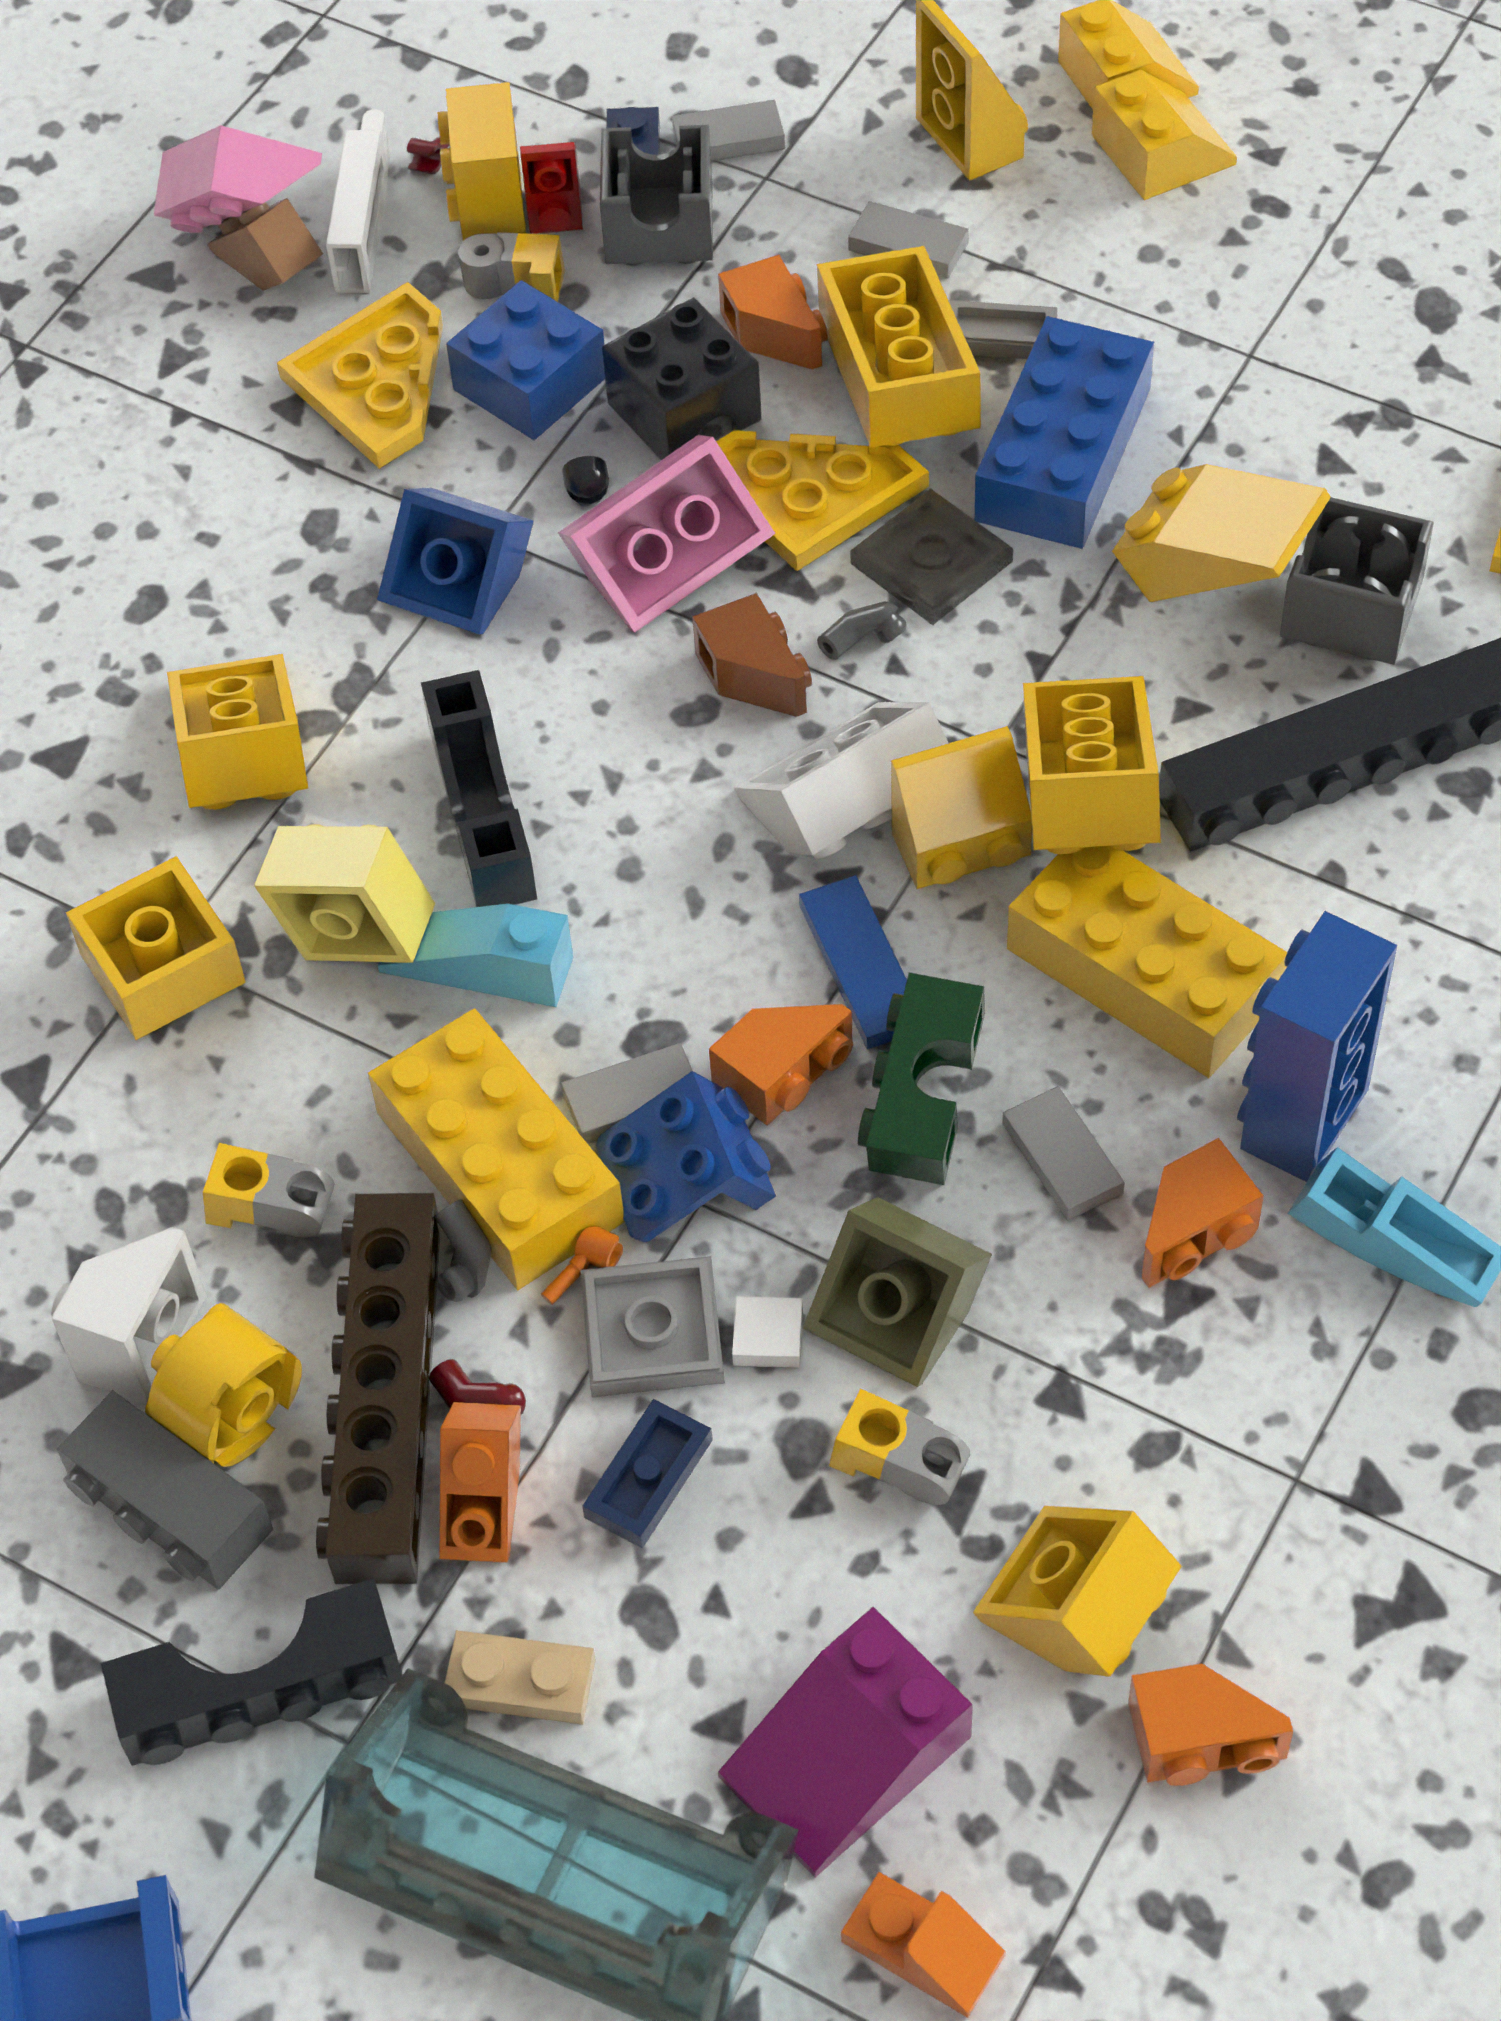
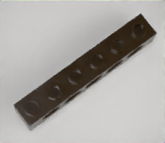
M434 1193L355 1194L353 1219H344L342 1223V1254L344 1258H350L349 1276L338 1277L336 1299L338 1315L345 1316L344 1335L333 1336L331 1354L333 1374L340 1375L339 1394H329L326 1411L327 1430L329 1435H335L334 1455L323 1456L321 1469L323 1496H330L329 1517H319L316 1528L318 1559H327L335 1584H356L372 1578L375 1579L376 1584H417L431 1384L429 1375L432 1369L441 1227L434 1218L438 1214ZM386 1263H399V1265L392 1270H376L378 1267ZM380 1321H396L386 1329H371L373 1325ZM378 1379L392 1380L389 1385L381 1389L371 1390L366 1388L371 1382ZM370 1440H388L383 1447L377 1450L365 1451L361 1449ZM369 1500L384 1502L379 1509L371 1513L355 1511L358 1506Z

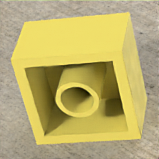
M318 824L278 826L254 884V887L305 960L413 963L435 906L434 900L388 827L369 824L361 827L322 826Z

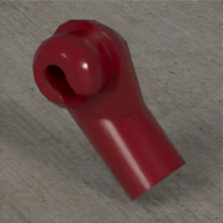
M454 1359L438 1364L429 1375V1381L449 1409L453 1402L521 1405V1415L524 1413L526 1398L518 1385L513 1383L502 1384L499 1382L472 1383L459 1363Z

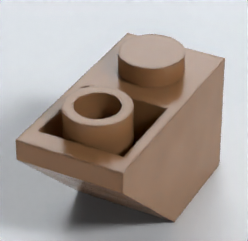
M288 198L270 206L265 202L262 205L242 212L240 217H229L223 220L222 224L218 225L222 234L207 244L216 256L263 291L284 283L323 255L322 250Z

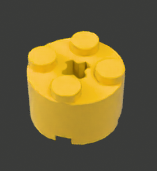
M218 1303L182 1337L176 1334L170 1335L157 1347L151 1359V1367L157 1373L151 1385L145 1413L213 1464L216 1461L223 1467L233 1466L253 1454L274 1432L275 1428L267 1423V1420L277 1405L280 1404L287 1410L290 1408L301 1381V1361L289 1352L285 1346L226 1304Z

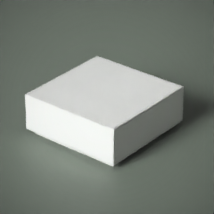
M736 1296L732 1350L733 1366L800 1368L802 1298Z

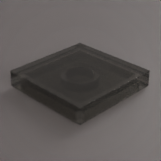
M930 488L850 551L851 565L931 625H934L1013 562V548Z

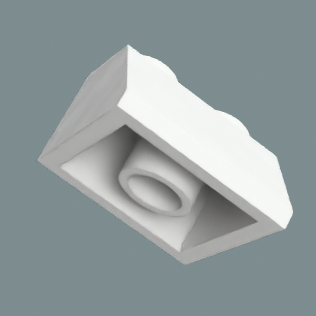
M171 1227L83 1261L71 1283H65L59 1289L52 1305L51 1319L78 1382L107 1392L113 1390L122 1397L145 1405L147 1404L151 1385L157 1373L151 1367V1359L161 1342L170 1335L176 1334L182 1337L190 1329L207 1297L185 1231Z

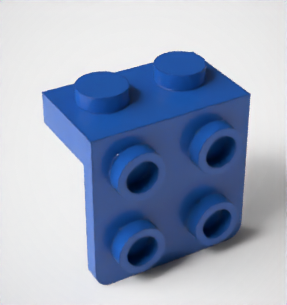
M691 1071L599 1136L596 1144L601 1161L620 1182L624 1211L623 1219L632 1238L640 1242H649L720 1193L755 1210L776 1197L767 1172L771 1169L770 1161L762 1147L753 1140L746 1124V1120L749 1118L748 1108L741 1096L733 1088L728 1086L723 1088Z

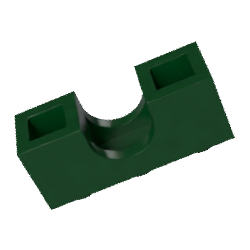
M909 972L904 994L893 993L887 1015L886 1030L892 1031L894 1034L889 1052L879 1050L872 1077V1087L880 1089L875 1109H864L858 1132V1146L866 1147L869 1171L945 1185L958 1130L957 1102L929 1096L917 1086V1082L927 1071L939 1066H954L972 1070L985 1016L984 986Z

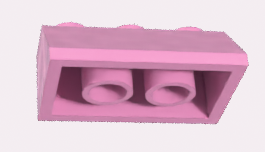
M220 125L162 152L153 215L170 219V226L174 229L200 233L207 226L220 225L222 220L229 217H240L242 212L262 205L320 165L322 153Z
M697 435L559 531L558 534L589 581L630 630L635 633L775 535V532L714 437Z

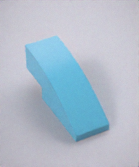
M1338 1147L1317 1165L1288 1211L1289 1215L1358 1258L1402 1280L1473 1307H1478L1482 1304L1501 1271L1500 1245L1401 1176L1390 1185Z

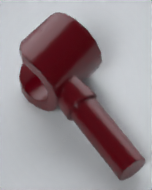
M440 137L435 138L433 141L411 138L407 144V152L414 154V157L408 165V169L431 174L438 173L441 168L440 149H446L450 144L441 145Z

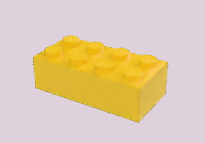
M925 246L817 264L819 311L827 328V340L870 448L884 445L896 446L907 441L935 436H952L959 432L980 429V370Z
M1144 676L1023 683L1026 754L1034 850L1047 849L1054 854H1072L1080 851L1083 847L1110 846L1116 850L1131 851L1140 849L1148 843H1161L1159 772Z
M1110 846L1083 847L1080 851L1072 854H1057L1008 906L1007 950L1207 1078H1210L1259 1021V1016L1253 1014L1252 1009L1263 984L1269 977L1279 980L1287 968L1284 965L1287 954L1285 950L1125 851L1116 850Z
M473 1008L368 1072L377 1114L449 1205L460 1199L464 1202L491 1245V1258L517 1291L573 1256L577 1240L585 1228L597 1226L611 1232L625 1223L623 1219L624 1211L620 1182L476 1008Z

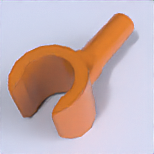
M597 1226L585 1228L577 1240L575 1256L569 1261L568 1266L546 1287L541 1296L553 1305L581 1276L580 1270L587 1269L590 1264L597 1268L616 1266L623 1253V1246L618 1243L619 1236Z

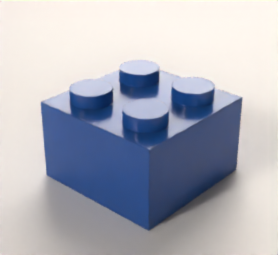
M522 280L446 343L453 390L534 441L605 380L602 346L605 345L603 329Z

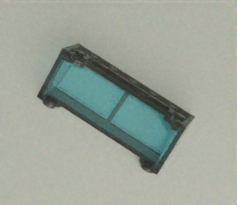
M408 1668L326 1773L314 1878L642 2021H725L787 1884L798 1829L762 1814L746 1812L734 1816L727 1824L724 1834H719L467 1729L468 1713L458 1693L448 1684Z

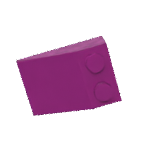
M872 1607L819 1653L718 1771V1777L816 1878L971 1738L973 1704L880 1612Z

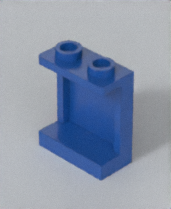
M163 1875L138 1880L137 1898L23 1921H13L7 1910H1L0 2021H192L179 1900L167 1876Z

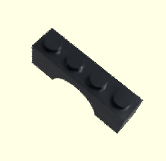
M475 670L421 682L428 726L476 907L507 903L516 905L538 900L529 847L518 808H514L509 792L492 714L480 671Z
M374 1578L306 1599L303 1619L292 1642L276 1658L250 1671L234 1674L206 1671L183 1658L170 1642L100 1663L118 1739L131 1766L140 1763L147 1765L168 1763L181 1756L185 1749L210 1741L216 1743L234 1742L249 1735L254 1727L280 1719L288 1722L304 1720L318 1713L324 1705L346 1698L354 1700L370 1699L384 1693L391 1684L404 1680Z

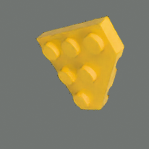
M406 282L278 361L279 377L380 469L424 441L443 330L441 310L409 282Z
M733 430L716 441L775 532V535L765 542L796 571H799L929 487V471L900 445H884L870 448V445L836 444V436L790 434L789 441L757 439L755 431Z

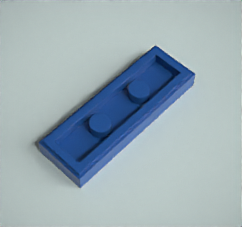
M855 875L800 893V909L847 1008L852 1011V1019L866 1049L868 1050L891 1042L894 1032L886 1030L890 1001L893 993L904 994L907 979L857 876Z

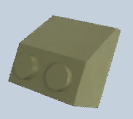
M876 1197L848 1210L804 1322L803 1329L919 1387L924 1383L969 1313L992 1254Z

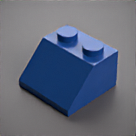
M435 488L404 489L377 601L476 634H484L520 576L534 520Z

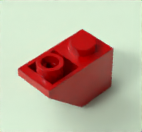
M575 142L520 146L530 234L583 230L581 190Z

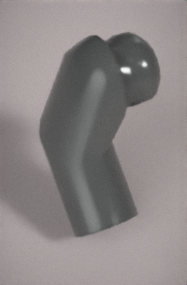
M883 601L846 612L817 638V643L827 657L837 660L872 630L876 632L881 642L889 643L906 629V621L896 612L899 609L896 605Z

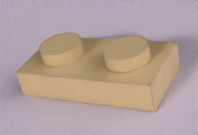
M456 1630L442 1694L445 1706L583 1724L596 1660L594 1648Z

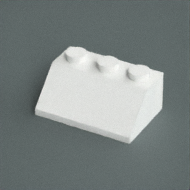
M878 702L734 787L739 799L788 853L812 855L815 859H820L842 849L847 844L844 836L862 826L863 829L874 828L892 818L891 760L948 744V741L929 702Z

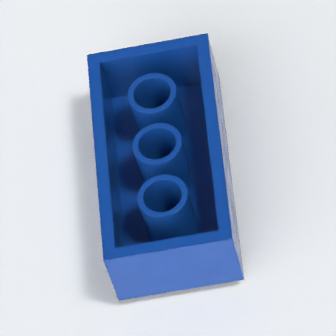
M1046 316L975 474L974 522L1080 549L1084 548L1151 389L1153 341Z
M1327 911L1323 912L1310 933L1303 929L1298 932L1285 957L1284 965L1287 968L1279 980L1272 977L1266 980L1253 1005L1252 1013L1259 1016V1021L1253 1029L1247 1045V1050L1253 1052L1254 1056L1242 1080V1086L1249 1090L1237 1115V1120L1244 1123L1240 1144L1241 1150L1305 1182L1308 1181L1317 1165L1325 1159L1369 1090L1397 944Z

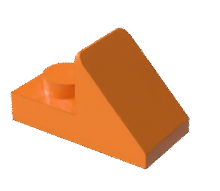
M881 1872L877 1873L841 1931L842 1943L967 2018L1005 1957V1950L949 1894L941 1891L932 1903Z

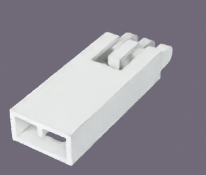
M377 109L368 110L364 113L361 130H346L326 242L335 293L370 294L391 156L389 145L387 144L388 137L385 129L384 114Z

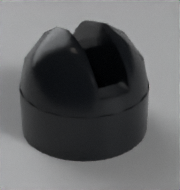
M596 456L577 457L563 466L564 486L572 500L581 505H592L600 502L606 495L609 486L607 464L602 458Z

